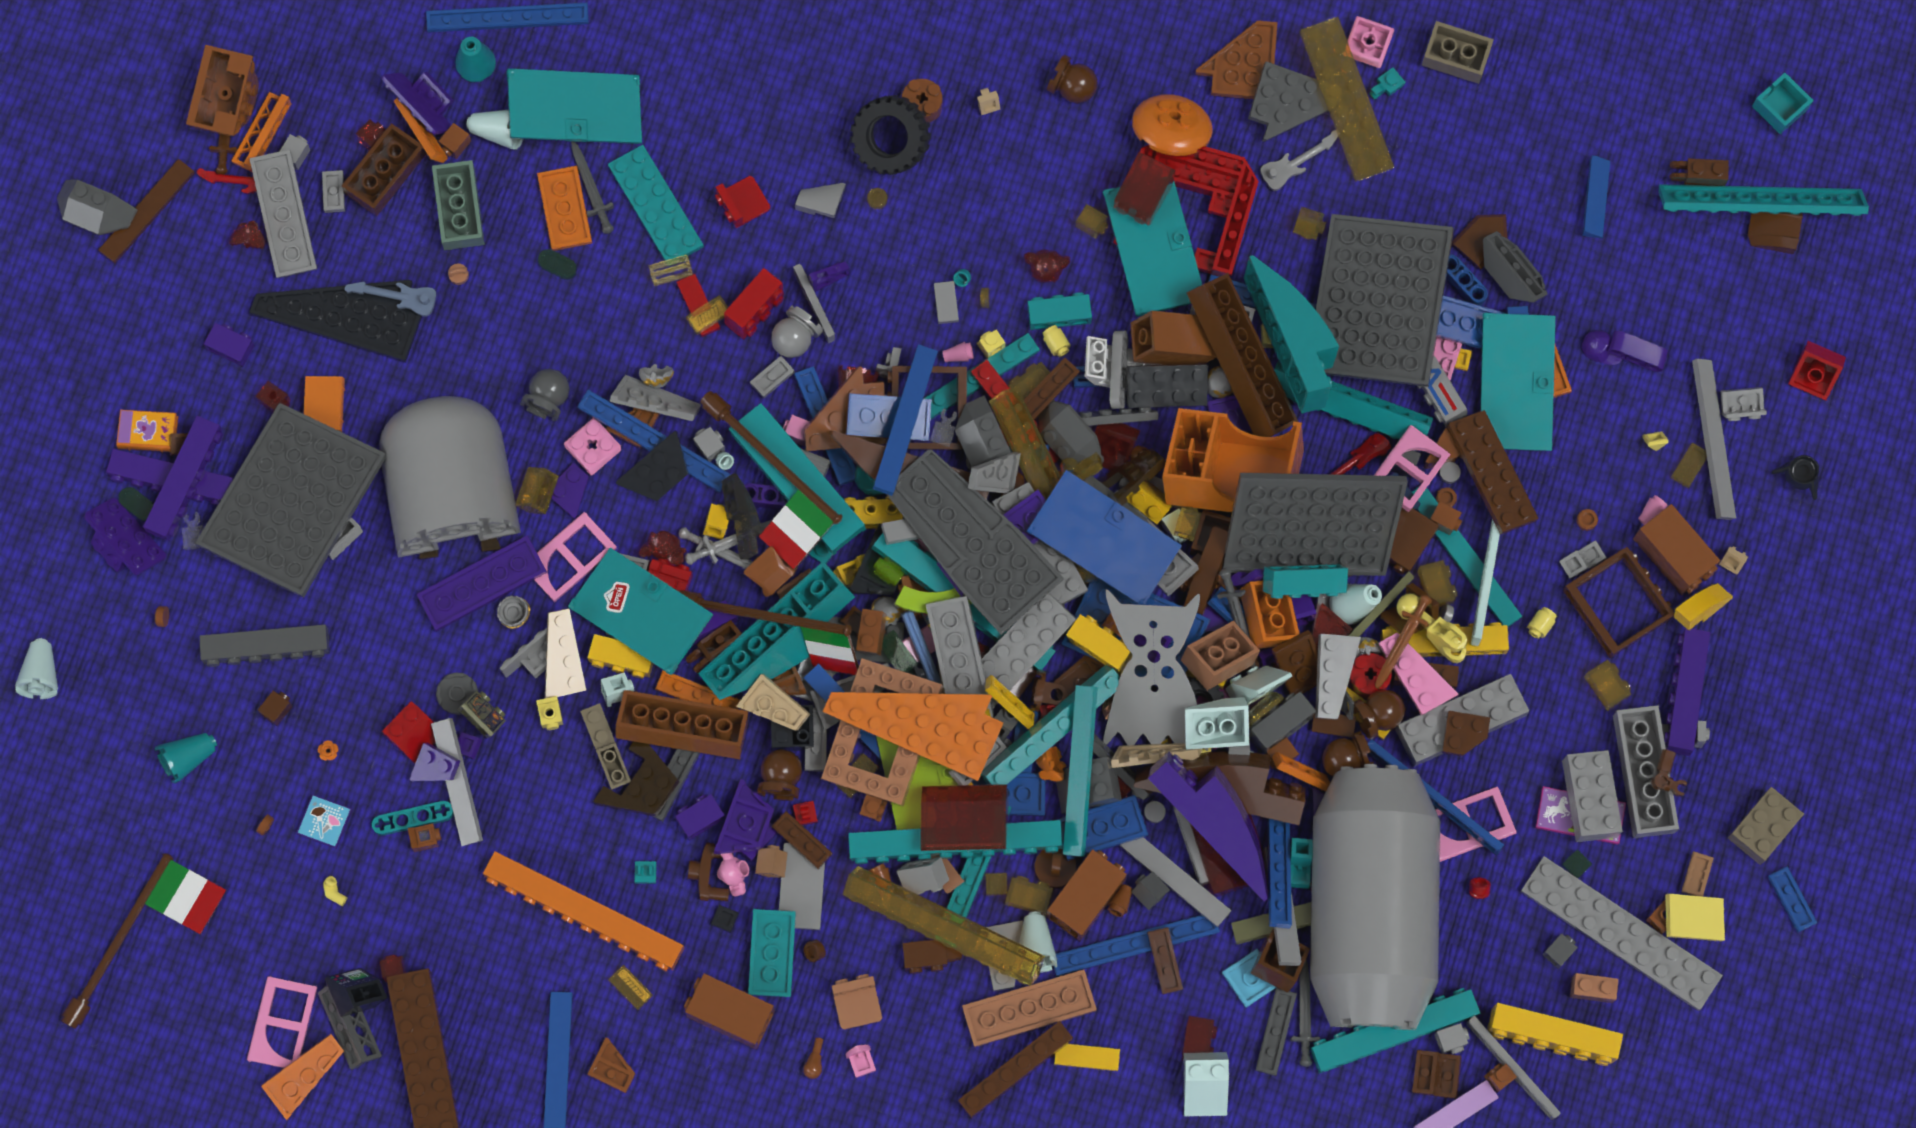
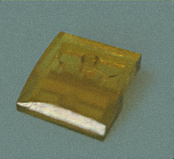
M1273 691L1248 710L1249 727L1251 728L1258 719L1266 716L1273 707L1281 704L1284 697Z

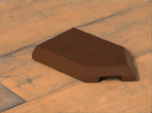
M1506 214L1477 215L1457 235L1451 245L1481 270L1484 267L1483 239L1496 231L1501 236L1507 238Z

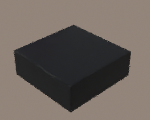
M719 905L711 925L731 933L739 912Z

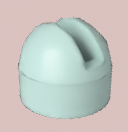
M720 452L716 457V463L721 469L727 470L733 466L734 458L727 452Z

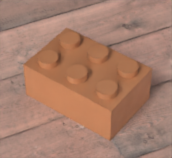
M1232 621L1188 645L1181 661L1204 688L1209 690L1252 666L1260 650L1241 628Z

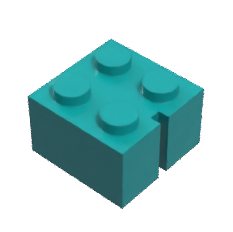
M1784 73L1771 87H1768L1756 98L1752 107L1781 135L1810 108L1814 100Z

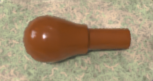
M815 1038L812 1053H810L809 1058L804 1064L803 1072L807 1078L816 1079L822 1073L820 1055L823 1044L822 1038Z

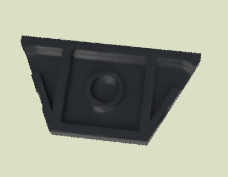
M675 430L615 483L658 501L689 474L678 438V432Z
M881 524L877 526L849 588L852 594L892 595L903 574L901 570L871 549L883 533Z

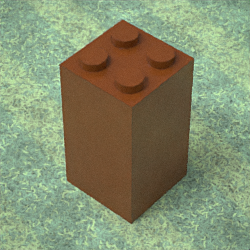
M1150 311L1130 322L1133 362L1159 365L1205 364L1216 358V354L1197 315Z
M1672 504L1640 528L1633 538L1681 596L1686 592L1692 593L1703 582L1702 579L1707 581L1718 570L1717 565L1720 559Z
M1092 849L1049 907L1046 914L1049 920L1080 942L1125 882L1127 876L1124 872L1125 869L1121 865L1109 862L1107 860L1108 856L1100 850L1096 852Z
M703 974L702 978L698 977L693 986L695 993L693 997H688L684 1005L687 1018L757 1050L774 1015V1005L707 974Z

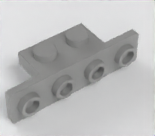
M547 628L539 631L531 642L521 646L517 654L503 662L500 670L506 678L521 665L535 679L546 670Z

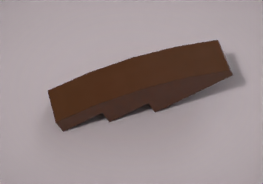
M1213 527L1198 564L1199 570L1195 572L1184 607L1187 606L1197 594H1200L1197 614L1203 615L1207 608V602L1210 600L1219 581V572L1224 561L1228 532L1217 527Z

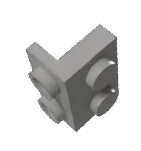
M1763 388L1721 391L1722 416L1728 418V421L1741 420V417L1759 419L1761 415H1767V410L1764 409Z

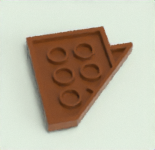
M1256 21L1196 69L1195 75L1212 77L1211 96L1254 99L1264 63L1266 61L1272 64L1275 63L1277 22Z
M857 366L805 427V450L815 451L841 448L829 433L830 431H836L846 434L849 393L885 396L884 382L863 383L862 366ZM849 435L875 444H887V438Z

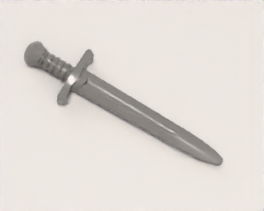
M772 520L709 544L708 537L704 536L702 541L706 548L695 553H687L685 560L689 565H692L696 560L709 555L713 564H716L718 559L715 554L760 535Z
M686 527L680 529V539H688L698 545L695 552L706 548L702 541L703 538L691 533ZM704 535L705 537H708L709 544L714 543L713 541L709 540V537L711 536ZM729 549L715 554L745 569L753 563V561Z

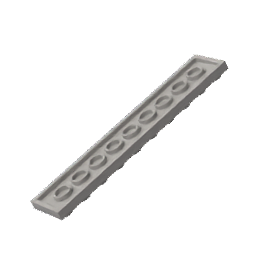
M1545 856L1541 859L1520 891L1698 1011L1701 1010L1723 976Z

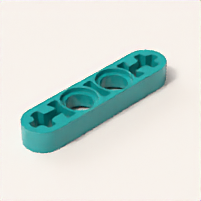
M439 801L379 815L373 819L372 828L378 835H388L406 831L408 828L450 820L454 813L449 802ZM442 806L450 809V811H447L446 816L438 813L435 814L437 818L433 819L431 808H434L435 812L441 811ZM422 810L429 812V818L426 821H419L417 818L418 813ZM401 815L408 817V823L405 826L397 824V818ZM393 817L395 828L392 829L391 824L384 826L382 831L380 828H376L380 823L379 821L383 820L384 823H390L389 818Z

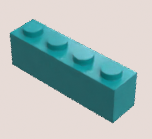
M1340 564L1264 567L1263 592L1270 594L1271 598L1276 599L1283 598V595L1301 598L1302 594H1307L1310 597H1320V594L1338 596V593H1347L1348 568Z

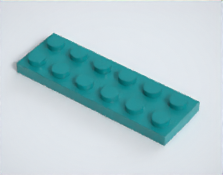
M644 145L608 163L609 169L668 267L704 247Z

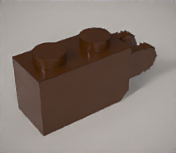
M1688 158L1687 161L1670 162L1672 169H1684V173L1670 174L1672 181H1684L1685 185L1725 186L1728 181L1729 160Z
M730 620L702 639L697 644L698 648L687 656L686 661L691 664L700 657H703L704 659L697 663L693 669L696 673H699L742 633Z
M941 939L902 943L905 971H910V974L922 973L923 969H931V972L943 971V967H947L948 962L960 961L963 955L961 948L957 946L946 947L945 942Z

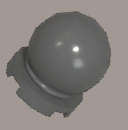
M540 370L530 380V394L523 395L520 405L528 406L527 411L537 417L545 419L546 416L552 417V421H557L561 414L558 407L564 404L570 391L567 378L559 370Z

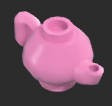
M732 853L720 854L723 861L717 870L718 878L729 885L732 896L744 895L746 892L744 879L749 874L747 862L734 857Z

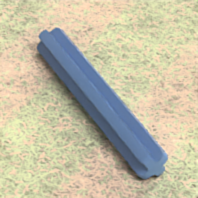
M911 611L904 612L902 614L903 621L927 679L941 684L940 676L914 613Z

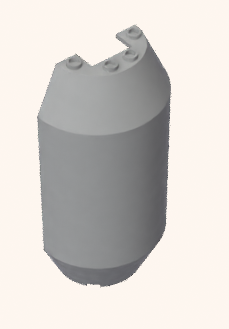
M1365 764L1364 768L1355 769L1353 767H1341V771H1337L1334 774L1313 817L1310 980L1330 1027L1376 1026L1394 1027V1029L1416 1030L1438 984L1441 821L1424 783L1415 769L1400 770L1397 765H1386L1385 768H1377L1375 764Z

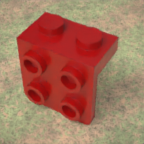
M748 176L728 188H725L723 183L715 187L716 195L714 196L719 206L723 205L726 210L724 214L729 223L733 222L736 228L770 210V204L752 176Z

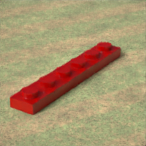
M985 360L970 372L1005 418L1021 404L988 360ZM1035 420L1020 435L1024 442L1048 445L1039 435V425ZM1050 447L1047 465L1052 466L1060 458Z

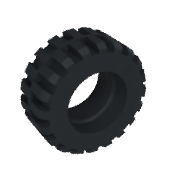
M891 95L874 99L860 109V112L854 117V124L851 125L850 131L853 132V136L850 137V142L854 143L855 148L852 150L854 154L858 153L860 157L858 160L861 164H867L869 170H876L878 174L894 175L913 168L924 158V153L928 151L930 146L928 140L931 139V133H928L930 123L929 121L926 122L924 111L918 109L919 105L915 102H909L908 98ZM894 116L905 125L908 141L906 147L901 152L887 154L877 146L873 134L876 122L882 117Z

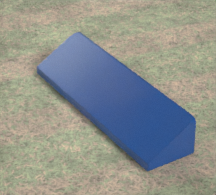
M1593 155L1589 162L1582 236L1603 238L1610 161Z

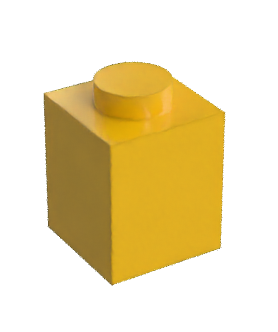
M711 503L703 535L723 539L727 530L731 509L724 505Z

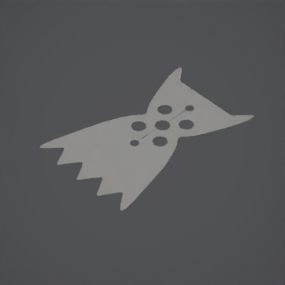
M1106 590L1108 606L1117 629L1133 656L1124 668L1114 693L1103 742L1108 744L1119 732L1127 745H1135L1142 734L1147 737L1150 744H1161L1167 735L1171 737L1174 743H1185V708L1196 706L1197 702L1189 680L1175 657L1182 649L1199 607L1200 594H1197L1187 606L1178 607L1121 604L1109 590ZM1155 621L1157 622V627L1151 628L1149 623ZM1138 634L1146 637L1147 642L1143 647H1139L1134 643V637ZM1162 637H1172L1174 641L1171 648L1163 647L1161 644ZM1151 650L1159 652L1161 656L1160 660L1156 663L1149 661L1147 657ZM1137 665H1144L1147 668L1146 676L1138 677L1134 672ZM1169 666L1173 668L1174 676L1169 679L1163 677L1161 674L1163 667ZM1154 680L1155 685H1157L1159 688L1157 692H1153L1151 690V686L1154 685Z

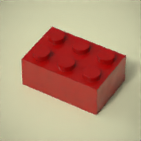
M763 268L724 312L725 325L743 340L747 336L751 337L756 332V326L760 321L764 322L771 314L769 311L774 306H779L783 301V283Z

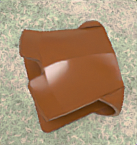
M768 547L765 552L744 570V574L762 587L764 596L768 597L774 595L775 591L794 576L798 567L794 570L777 554L774 547Z

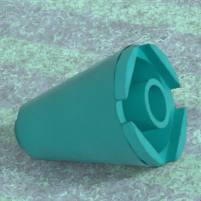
M467 37L460 45L455 65L463 79L470 82H481L493 74L496 67V59L493 51L479 39Z
M202 733L155 746V751L160 750V754L157 757L167 776L172 775L174 779L171 781L176 784L216 751L217 743L212 735L208 736L207 733Z

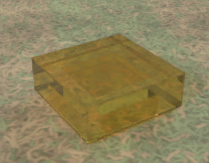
M1007 873L985 874L986 896L1008 894Z

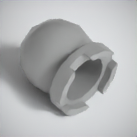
M791 305L786 311L789 318L782 319L775 325L772 331L771 342L773 348L781 356L795 358L808 351L811 345V336L818 338L823 332V328L819 323L815 325L810 321L812 316L798 306L794 308Z

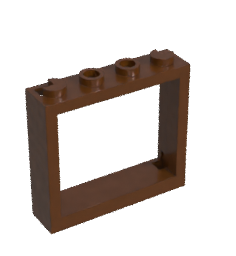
M911 366L891 367L887 377V383H891V391H887V396L898 397L899 373H909ZM933 366L931 373L957 374L958 423L963 408L967 403V367ZM958 437L957 443H909L907 450L964 451Z
M1625 547L1575 579L1563 589V592L1609 658L1628 648L1671 620L1674 616L1671 603L1664 600L1660 587L1652 583L1648 570L1645 567H1641L1638 563L1637 555L1629 550L1628 547ZM1623 560L1662 617L1617 645L1578 588Z

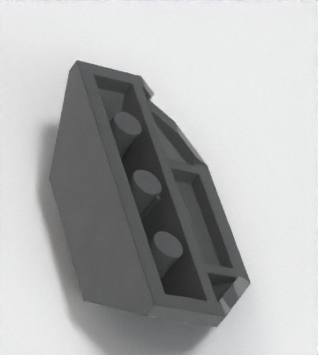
M66 180L57 196L63 221L97 235L129 228L138 211L114 194L80 180Z
M1498 231L1483 239L1484 267L1509 298L1534 303L1548 294L1547 290H1545L1542 276L1516 244L1501 236Z
M985 396L966 403L955 432L971 467L1011 453Z
M1053 400L1038 416L1039 435L1065 465L1089 474L1094 473L1104 461L1097 435L1071 405Z

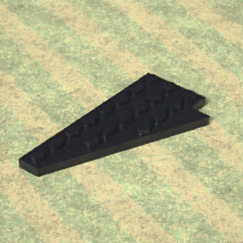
M412 280L368 283L366 285L401 292L396 283H402L411 288L413 282ZM345 286L258 293L249 312L250 315L405 363L422 319L421 315H418L411 309H398L396 305L402 302L400 300L368 293H346Z

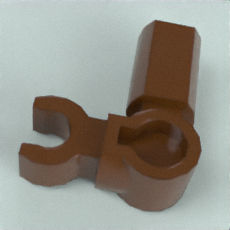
M1662 749L1657 766L1658 774L1651 780L1652 787L1656 790L1668 792L1671 790L1675 796L1682 797L1684 793L1680 792L1677 787L1678 785L1686 786L1687 782L1684 780L1674 781L1673 778L1668 777V774L1671 773L1676 753Z

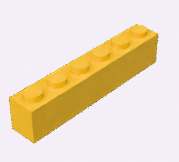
M1495 622L1490 623L1489 626H1484L1479 646H1473L1470 642L1474 623L1469 624L1468 627H1460V624H1454L1467 637V644L1465 646L1466 656L1507 654L1509 651L1507 625ZM1391 626L1385 627V630H1382L1380 633V641L1394 635L1397 631ZM1427 629L1413 634L1408 642L1421 657L1443 656L1427 638ZM1451 651V654L1454 656H1458L1461 654V651ZM1383 652L1381 656L1387 658Z

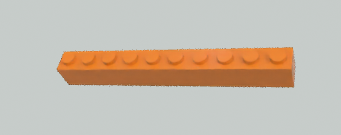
M494 851L483 872L484 877L487 878V883L495 887L500 884L506 887L504 891L513 896H516L518 893L524 896L523 900L531 905L538 903L543 906L542 910L551 915L556 912L562 915L561 919L569 924H572L574 921L581 925L580 929L590 934L594 931L600 934L599 938L607 943H610L612 940L618 943L617 947L628 953L632 950L638 953L636 957L646 962L650 959L656 962L655 966L663 971L668 969L673 971L684 950V945Z

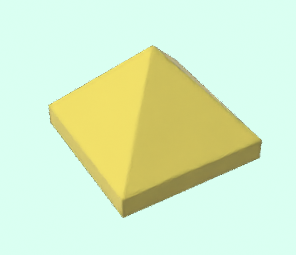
M1662 431L1643 435L1646 444L1655 451L1669 443Z

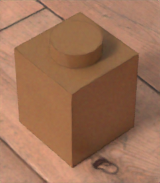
M767 845V848H761L758 850L755 874L767 878H785L788 853L780 850V847L775 845Z

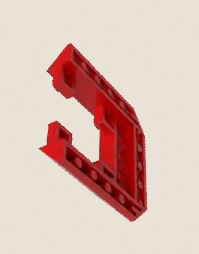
M1150 144L1141 148L1131 184L1173 175L1176 187L1212 197L1208 213L1227 218L1217 253L1197 247L1195 260L1198 271L1215 276H1222L1226 273L1232 276L1259 182L1245 157L1204 146L1198 149L1197 153L1185 156H1173L1157 152L1149 148Z

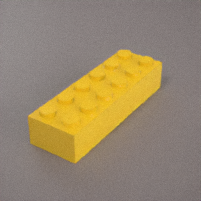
M1497 1003L1491 1009L1487 1027L1489 1033L1497 1040L1508 1038L1512 1039V1043L1517 1045L1528 1043L1532 1044L1534 1049L1545 1051L1548 1048L1554 1050L1553 1053L1566 1056L1568 1053L1575 1055L1574 1058L1587 1061V1058L1596 1060L1595 1063L1602 1066H1608V1064H1612L1618 1059L1623 1038L1622 1033Z

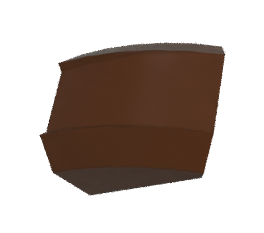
M1751 213L1748 230L1751 246L1794 254L1799 242L1803 213Z

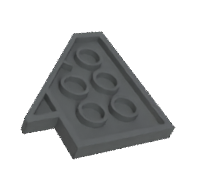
M1266 61L1263 65L1248 119L1267 125L1262 141L1266 142L1334 109L1341 88Z

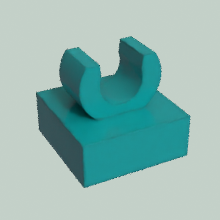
M635 861V884H656L657 862Z

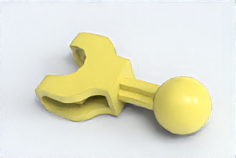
M1405 594L1400 597L1397 602L1398 614L1403 619L1408 620L1409 618L1402 616V611L1413 614L1420 602V597L1415 594ZM1424 611L1420 618L1429 624L1426 628L1427 638L1450 662L1459 663L1463 661L1466 656V635L1454 624L1445 621L1441 617L1435 621ZM1451 651H1461V654L1458 656H1454L1451 654Z

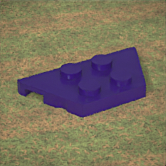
M740 779L714 854L761 849L774 809L764 802L756 791L753 792L742 779Z

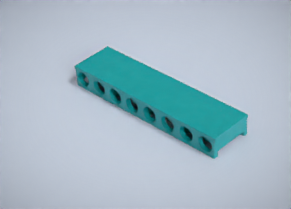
M762 403L739 420L747 430L833 510L842 515V521L839 524H833L821 539L833 555L861 531L864 532L866 530L865 524ZM730 427L729 430L734 439L784 498L789 501L798 488L736 430Z

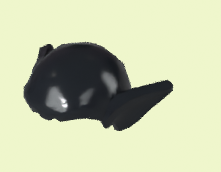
M1800 455L1772 470V474L1785 473L1786 481L1793 488L1799 490L1809 488L1813 500L1817 499L1819 464L1814 458L1808 455Z

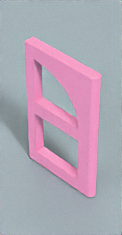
M1410 425L1374 475L1386 476L1394 464H1396L1421 483L1410 500L1404 496L1402 508L1409 512L1451 454ZM1412 450L1428 452L1438 457L1439 460L1427 475L1404 458L1402 454Z
M583 512L537 552L547 573L536 578L534 581L555 603L600 563L609 548L616 550L617 546L593 522L587 513ZM584 526L605 547L585 567L564 545L567 540ZM556 550L578 572L557 591L551 585L548 577L549 560Z
M1498 787L1452 803L1469 816L1466 808L1467 805L1492 796L1504 827L1489 833L1498 840L1517 834ZM1435 809L1438 816L1443 814L1440 810ZM1440 833V862L1477 849L1483 845L1468 833L1469 840L1465 841L1453 840Z
M271 976L267 977L247 1056L249 1062L285 1068L301 1056L318 987ZM276 988L308 994L301 1023L269 1016ZM267 1025L299 1032L292 1060L283 1058L271 1048L266 1036Z

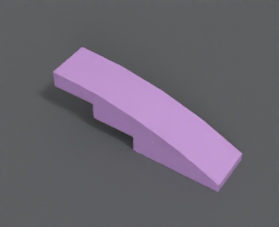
M1486 1080L1414 1128H1454L1499 1097Z

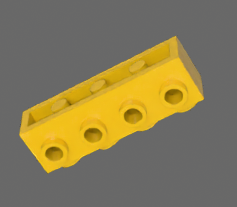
M853 497L844 498V501L865 524L866 529H876L879 524L882 525L885 522L903 519L902 514L889 497H885V499L866 497L865 500H856Z

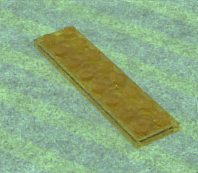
M1339 17L1301 29L1299 32L1355 182L1392 170L1394 168L1392 159Z

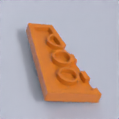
M329 1034L261 1085L286 1120L317 1085L318 1081L331 1068L344 1050L334 1036Z

